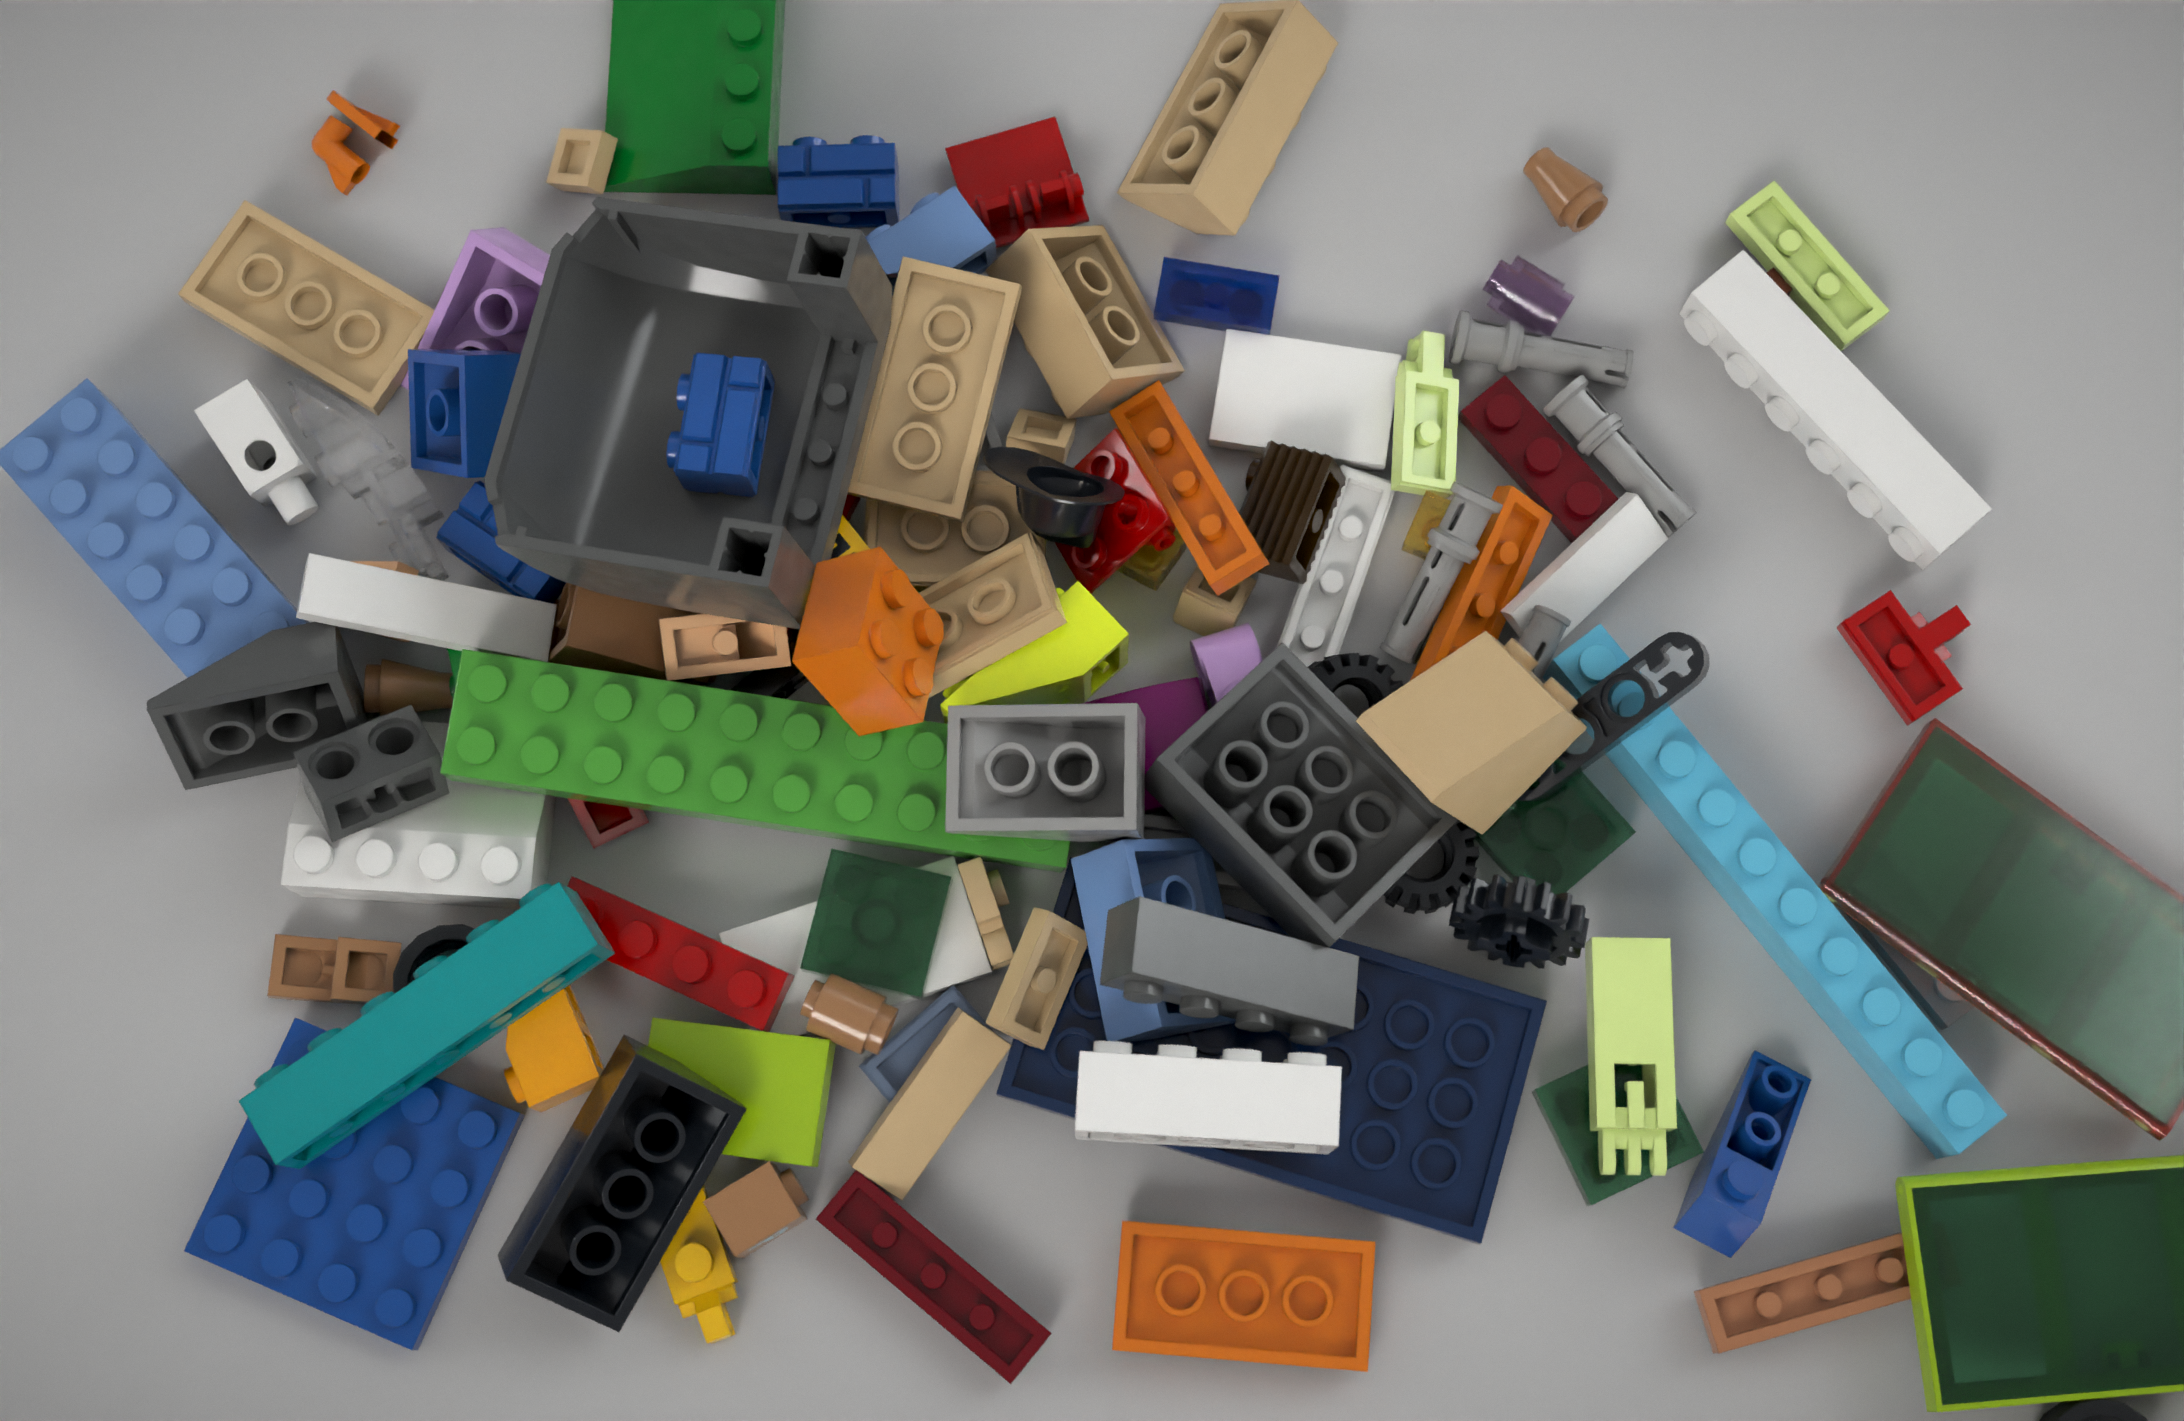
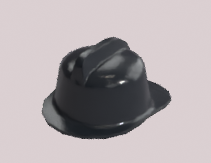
M995 447L988 449L983 457L986 466L993 473L1016 486L1018 512L1024 523L1037 536L1051 542L1082 549L1090 547L1096 539L1106 505L1122 500L1125 495V490L1122 486L1110 479L1083 473L1033 451L1015 447Z

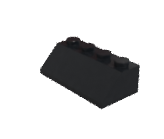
M624 1034L497 1255L506 1281L620 1332L747 1110L745 1105L679 1061Z

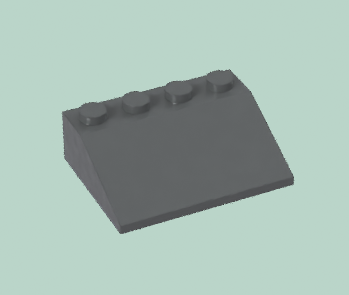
M1282 642L1156 758L1145 774V789L1290 937L1329 948L1458 819L1431 803L1356 722L1358 718Z

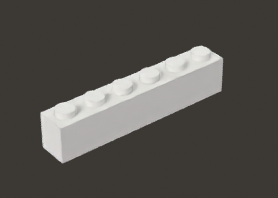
M1744 250L1740 251L1691 292L1679 313L1684 319V325L1691 337L1703 346L1709 345L1724 361L1725 369L1731 379L1740 387L1750 388L1765 404V411L1770 420L1781 430L1791 431L1806 447V454L1811 463L1822 473L1831 474L1847 490L1848 500L1855 510L1864 517L1873 518L1889 535L1890 545L1900 557L1906 561L1915 562L1924 570L1992 510L1979 494Z

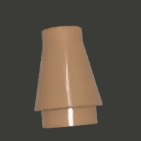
M1549 147L1537 151L1524 166L1523 173L1532 181L1560 227L1568 226L1573 232H1580L1590 226L1607 206L1608 198L1602 193L1603 185L1558 157Z
M382 659L381 665L367 664L364 677L365 713H380V716L409 705H412L416 713L435 709H452L453 698L450 693L449 679L453 673L433 671Z

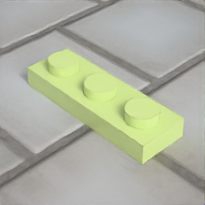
M1775 180L1729 214L1725 224L1767 271L1773 267L1792 288L1789 294L1790 298L1840 351H1843L1881 322L1890 310Z

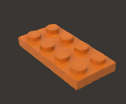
M1122 1221L1112 1350L1368 1372L1376 1242Z

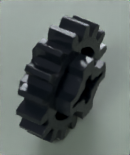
M1493 875L1492 883L1490 884L1481 879L1474 878L1471 880L1470 887L1460 886L1458 888L1457 896L1454 897L1449 926L1455 927L1453 934L1455 939L1468 940V950H1486L1489 952L1488 959L1491 961L1501 958L1503 959V965L1524 968L1526 962H1531L1538 969H1544L1545 961L1547 960L1563 966L1566 965L1567 957L1576 959L1580 957L1581 948H1585L1589 919L1585 918L1586 908L1584 905L1571 904L1573 895L1569 892L1559 894L1550 892L1552 885L1550 883L1544 882L1536 886L1535 879L1524 876H1514L1513 882H1507L1502 876Z

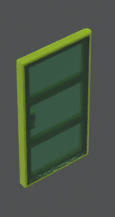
M2184 1155L1897 1177L1895 1189L1927 1412H1948L2184 1391Z

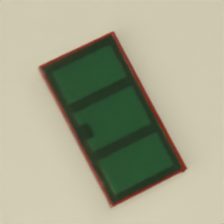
M1934 718L1925 724L1825 877L1821 879L1818 887L1834 905L2158 1141L2164 1139L2184 1110V897L1945 724Z

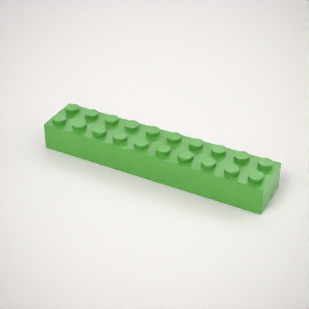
M462 649L440 771L442 775L451 781L959 858L975 859L981 857L982 861L1059 873L1067 866L1070 841L947 833L945 831L948 724L924 720L917 724L858 736L839 713L829 705Z

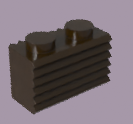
M1269 441L1262 458H1256L1250 464L1245 480L1247 495L1239 513L1270 563L1257 571L1258 573L1304 584L1307 581V573L1311 571V563L1315 560L1316 551L1320 549V541L1324 539V530L1328 528V521L1332 518L1333 509L1337 506V498L1341 496V488L1345 486L1346 477L1333 457L1326 453L1321 455L1316 451L1310 452L1304 448L1298 449L1295 446L1289 447L1283 443L1277 444Z

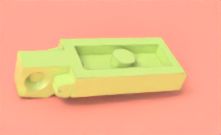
M1421 331V334L1414 339L1408 340L1406 360H1403L1398 365L1397 376H1395L1391 490L1441 499L1453 495L1450 488L1453 482H1456L1459 379L1453 378L1452 369L1444 368L1445 334Z

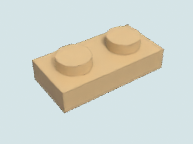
M1034 907L985 1024L1029 1046L1044 1050L1088 945L1085 930L1051 911Z

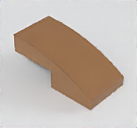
M275 934L267 996L268 998L366 1004L383 993L393 992V973L400 958L402 943L338 937V940Z

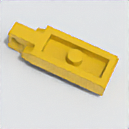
M703 1185L660 1262L674 1304L678 1305L683 1319L696 1314L706 1343L712 1344L736 1334L725 1303L738 1298L735 1283L738 1280L722 1234L703 1203L704 1200L709 1198L705 1185Z

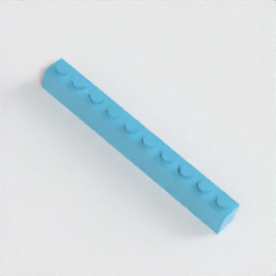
M1600 623L1556 656L1547 667L1543 679L1547 681L1550 677H1553L1575 699H1578L1630 658ZM1634 681L1619 684L1612 694V706L1622 717H1631L1637 714L1645 702L1641 686ZM1670 707L1666 708L1605 754L1936 1159L1960 1154L2007 1116ZM1580 719L1588 727L1586 732L1594 740V730L1591 724L1584 719Z

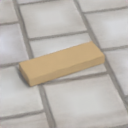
M958 1007L848 1161L850 1165L900 1200H903L1012 1045Z

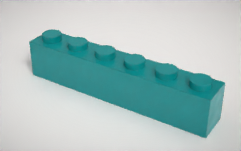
M560 882L553 886L547 883L534 888L520 899L518 903L520 908L502 921L498 919L491 920L475 928L466 937L468 944L448 958L445 955L438 956L421 965L413 973L415 980L397 993L386 992L373 998L361 1008L360 1013L362 1016L344 1029L334 1028L317 1036L307 1046L309 1053L290 1066L288 1064L278 1065L259 1076L254 1082L256 1089L241 1098L239 1103L275 1165L297 1169L303 1168L615 954V951L579 894Z

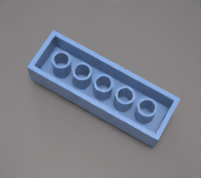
M88 378L0 449V466L187 678L272 630L310 623L308 620L296 618L297 608L115 404Z

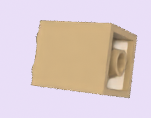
M1484 631L1364 711L1356 720L1431 803L1482 835L1588 728L1571 711L1579 702L1553 677H1550L1543 683L1532 672L1539 662L1513 638L1503 645L1487 631Z

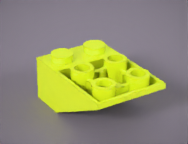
M1079 581L1066 592L1060 587L1056 588L1067 623L945 689L942 695L946 700L940 704L944 723L948 724V705L1082 704L1128 663L1129 633Z

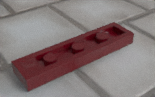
M857 1170L816 1218L819 1223L1010 1384L1013 1383L1052 1334Z

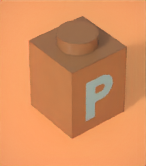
M768 1161L704 1200L703 1203L734 1257L743 1259L807 1220L800 1205L807 1202L809 1198L790 1167L780 1172L776 1164Z

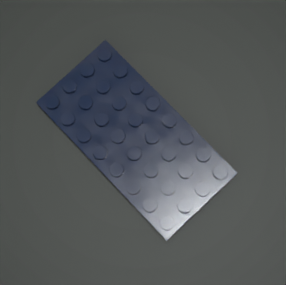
M1070 857L1053 913L1085 930L1071 863L1073 857ZM1222 903L1226 920L1290 937L1273 918ZM1339 938L1329 948L1359 956L1354 1030L1329 1037L1328 1043L1325 1045H1300L1289 1040L1290 1033L1275 1029L1269 1032L1245 1031L1237 1028L1235 1023L1151 1040L1127 1042L1132 1044V1054L1157 1055L1159 1045L1196 1047L1197 1058L1220 1059V1056L1223 1055V1049L1258 1050L1262 1052L1261 1062L1283 1063L1288 1058V1053L1294 1052L1326 1055V1066H1342L1339 1146L1328 1155L1154 1145L1471 1243L1481 1244L1547 1001ZM1088 945L1045 1049L1042 1050L1029 1046L1013 1038L996 1093L997 1096L1075 1120L1080 1051L1093 1052L1094 1041H1107Z

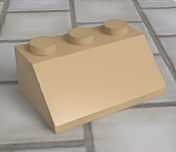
M1104 225L1028 229L986 269L989 277L1021 285L1022 292L1014 323L1024 340L1027 352L1034 358L1047 381L1054 401L1062 409L1067 419L1105 414L1159 380L1163 385L1179 377L1185 371Z

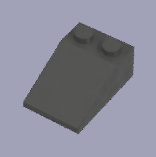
M318 622L272 630L147 701V712L185 790L297 768L293 752L368 722L367 713H365L364 692L338 626Z

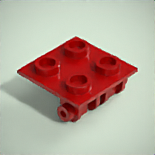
M1055 116L945 148L958 191L995 239L996 249L1013 244L1028 229L1072 227L1089 222V216L1082 198L1084 195L1082 182L1078 172L1074 173Z
M1116 428L1094 447L1074 469L1110 479L1121 485L1125 490L1123 499L1106 505L1096 539L1090 547L1082 549L1055 542L1076 580L1090 594L1142 546H1153L1156 551H1162L1172 546L1176 540L1174 535L1176 527L1171 515L1120 431Z

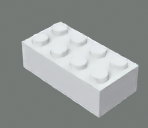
M1094 1041L1093 1052L1080 1051L1075 1136L1077 1140L1328 1155L1339 1146L1342 1066H1326L1327 1056L1317 1053H1288V1058L1283 1063L1261 1062L1262 1052L1251 1049H1223V1055L1220 1056V1059L1197 1058V1048L1192 1046L1159 1045L1157 1055L1132 1054L1131 1043Z

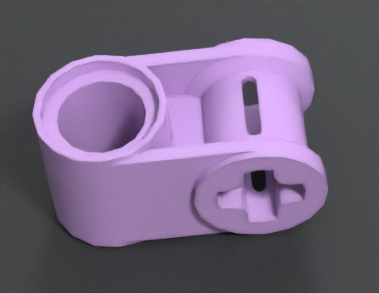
M1249 623L1190 640L1193 662L1198 677L1202 679L1204 691L1207 692L1212 707L1263 661L1256 637Z

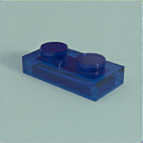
M1164 257L1154 309V320L1220 331L1234 329L1270 335L1280 275Z

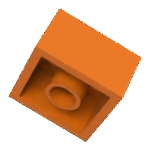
M881 546L816 563L792 662L858 736L921 723L924 721L928 697L933 689V674L939 645L944 637V623L937 611L931 608L913 587L906 573L895 565Z

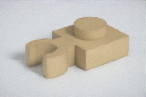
M981 857L957 864L992 970L1010 965L1014 953L999 911V907L1008 905L1009 900L998 869L986 873Z

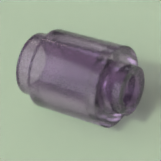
M1519 255L1516 256L1511 265L1501 259L1483 288L1485 292L1492 295L1486 305L1487 307L1509 320L1519 321V324L1524 325V329L1531 333L1539 330L1547 336H1551L1575 297L1563 289L1564 282Z

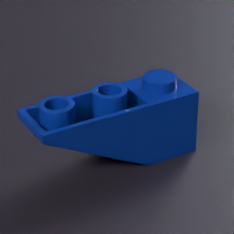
M1754 1050L1694 1172L1674 1224V1229L1729 1258L1737 1252L1762 1223L1811 1081L1810 1078Z

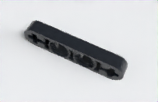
M1669 632L1657 638L1576 699L1579 703L1571 711L1579 719H1584L1591 724L1594 730L1592 746L1582 754H1572L1566 749L1558 757L1566 763V767L1560 771L1558 764L1552 763L1537 779L1540 784L1536 788L1530 786L1518 800L1528 802L1540 801L1550 796L1699 685L1706 677L1710 667L1709 654L1705 645L1691 635L1682 632ZM1674 646L1681 651L1691 648L1694 654L1687 660L1691 671L1686 676L1672 671L1661 678L1658 682L1666 687L1667 691L1659 697L1654 683L1640 673L1639 670L1647 664L1650 672L1658 673L1670 662L1669 655L1666 653L1670 647ZM1634 681L1641 686L1645 702L1637 714L1631 717H1622L1612 706V694L1619 684Z

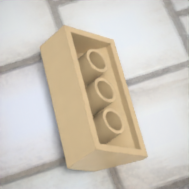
M1299 0L1220 3L1117 193L1123 199L1196 234L1235 236L1240 226L1247 220L1250 207L1265 179L1273 171L1276 159L1290 132L1298 124L1301 112L1313 89L1325 74L1327 63L1338 42Z

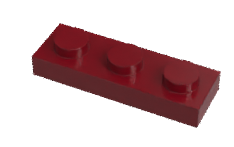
M1506 375L1501 377L1460 411L1458 416L1460 422L1535 503L1553 515L1551 518L1552 523L1571 543L1618 500V497Z

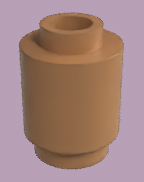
M831 973L825 984L818 980L813 982L804 1000L800 1014L809 1018L806 1031L821 1038L831 1040L833 1043L860 1055L865 1050L879 1055L889 1037L899 1009L886 1004V996Z

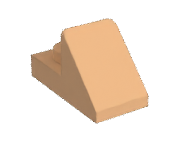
M708 614L659 619L667 681L791 666L787 627Z

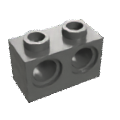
M412 705L379 716L372 721L332 737L322 739L293 752L304 791L332 842L449 794L446 777L440 773L442 766L440 752Z

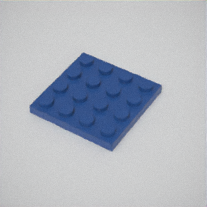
M295 1018L271 1069L282 1064L290 1066L309 1053L307 1049L308 1044L317 1036L326 1032V1030ZM434 1077L301 1169L275 1165L247 1117L184 1251L407 1349L418 1350L525 1115Z

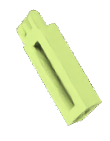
M1591 937L1585 943L1590 1131H1598L1599 1171L1601 1175H1614L1616 1170V1149H1624L1625 1174L1640 1175L1641 1150H1649L1651 1175L1665 1176L1667 1172L1666 1132L1677 1129L1671 938ZM1614 1064L1642 1065V1081H1627L1624 1083V1091H1627V1107H1616Z

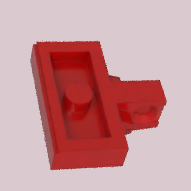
M1890 590L1845 619L1836 627L1907 726L1963 689L1944 663L1952 657L1944 644L1961 634L1964 629L1971 625L1957 605L1928 623L1920 612L1910 617Z

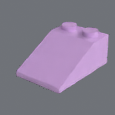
M504 227L470 230L417 349L500 350L521 353L550 255ZM408 371L401 384L407 390H409Z

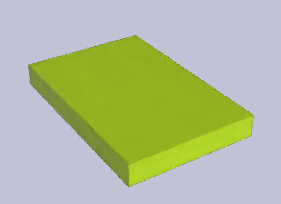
M652 1017L649 1047L679 1061L747 1108L721 1153L722 1155L818 1167L836 1047L835 1043L828 1039Z

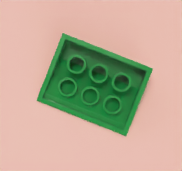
M613 0L605 132L617 138L618 141L604 192L776 195L785 0Z

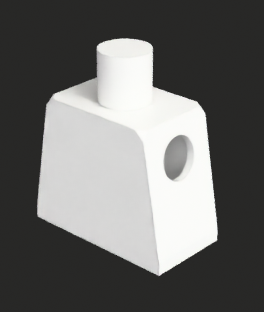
M248 379L194 410L251 497L265 507L274 504L288 526L307 519L319 509L318 504L305 485L317 476L271 400ZM276 458L274 464L265 470L267 463Z

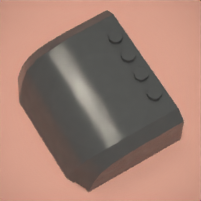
M596 197L592 202V205L595 207L594 212L573 236L566 232L551 250L484 478L488 502L493 506L498 536H494L496 545L541 572L563 582L597 593L684 611L800 629L816 563L829 560L832 556L891 326L892 285L862 230ZM696 353L725 355L728 358L733 356L761 358L767 361L773 374L775 386L757 495H754V497L726 495L723 492L715 494L689 491L681 485L674 473V468L668 467V438L672 431L681 430L684 413L677 406L678 381L682 373L690 374L693 355H696Z

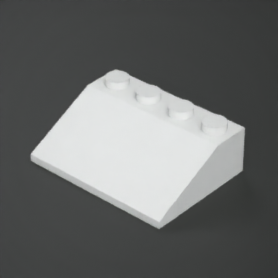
M422 722L443 760L449 723ZM446 777L449 794L332 842L309 801L301 781L288 823L281 885L301 897L519 909L518 903L524 895L538 886L547 884L556 796L451 781Z

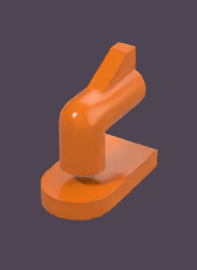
M332 90L326 98L334 107L388 148L392 149L399 141L393 136L400 127L398 124L356 107L335 90ZM330 115L313 137L311 142L312 149L326 163L335 187L347 196L353 187L367 176L370 165L343 144L353 129Z

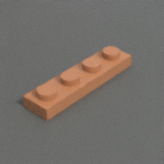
M1941 1222L1931 1223L1939 1289L1943 1290L1961 1285ZM1902 1232L1694 1291L1713 1354L1723 1353L1911 1299Z

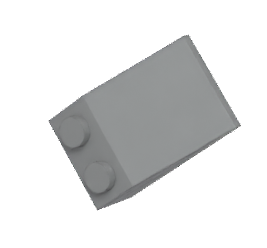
M1138 703L948 705L945 831L953 834L1078 842H1117L1123 839H1144L1145 716Z

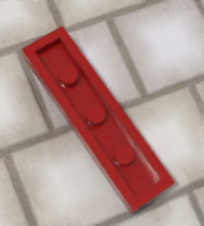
M571 876L567 887L579 894L615 951V954L606 959L607 961L759 1030L770 1032L795 975Z

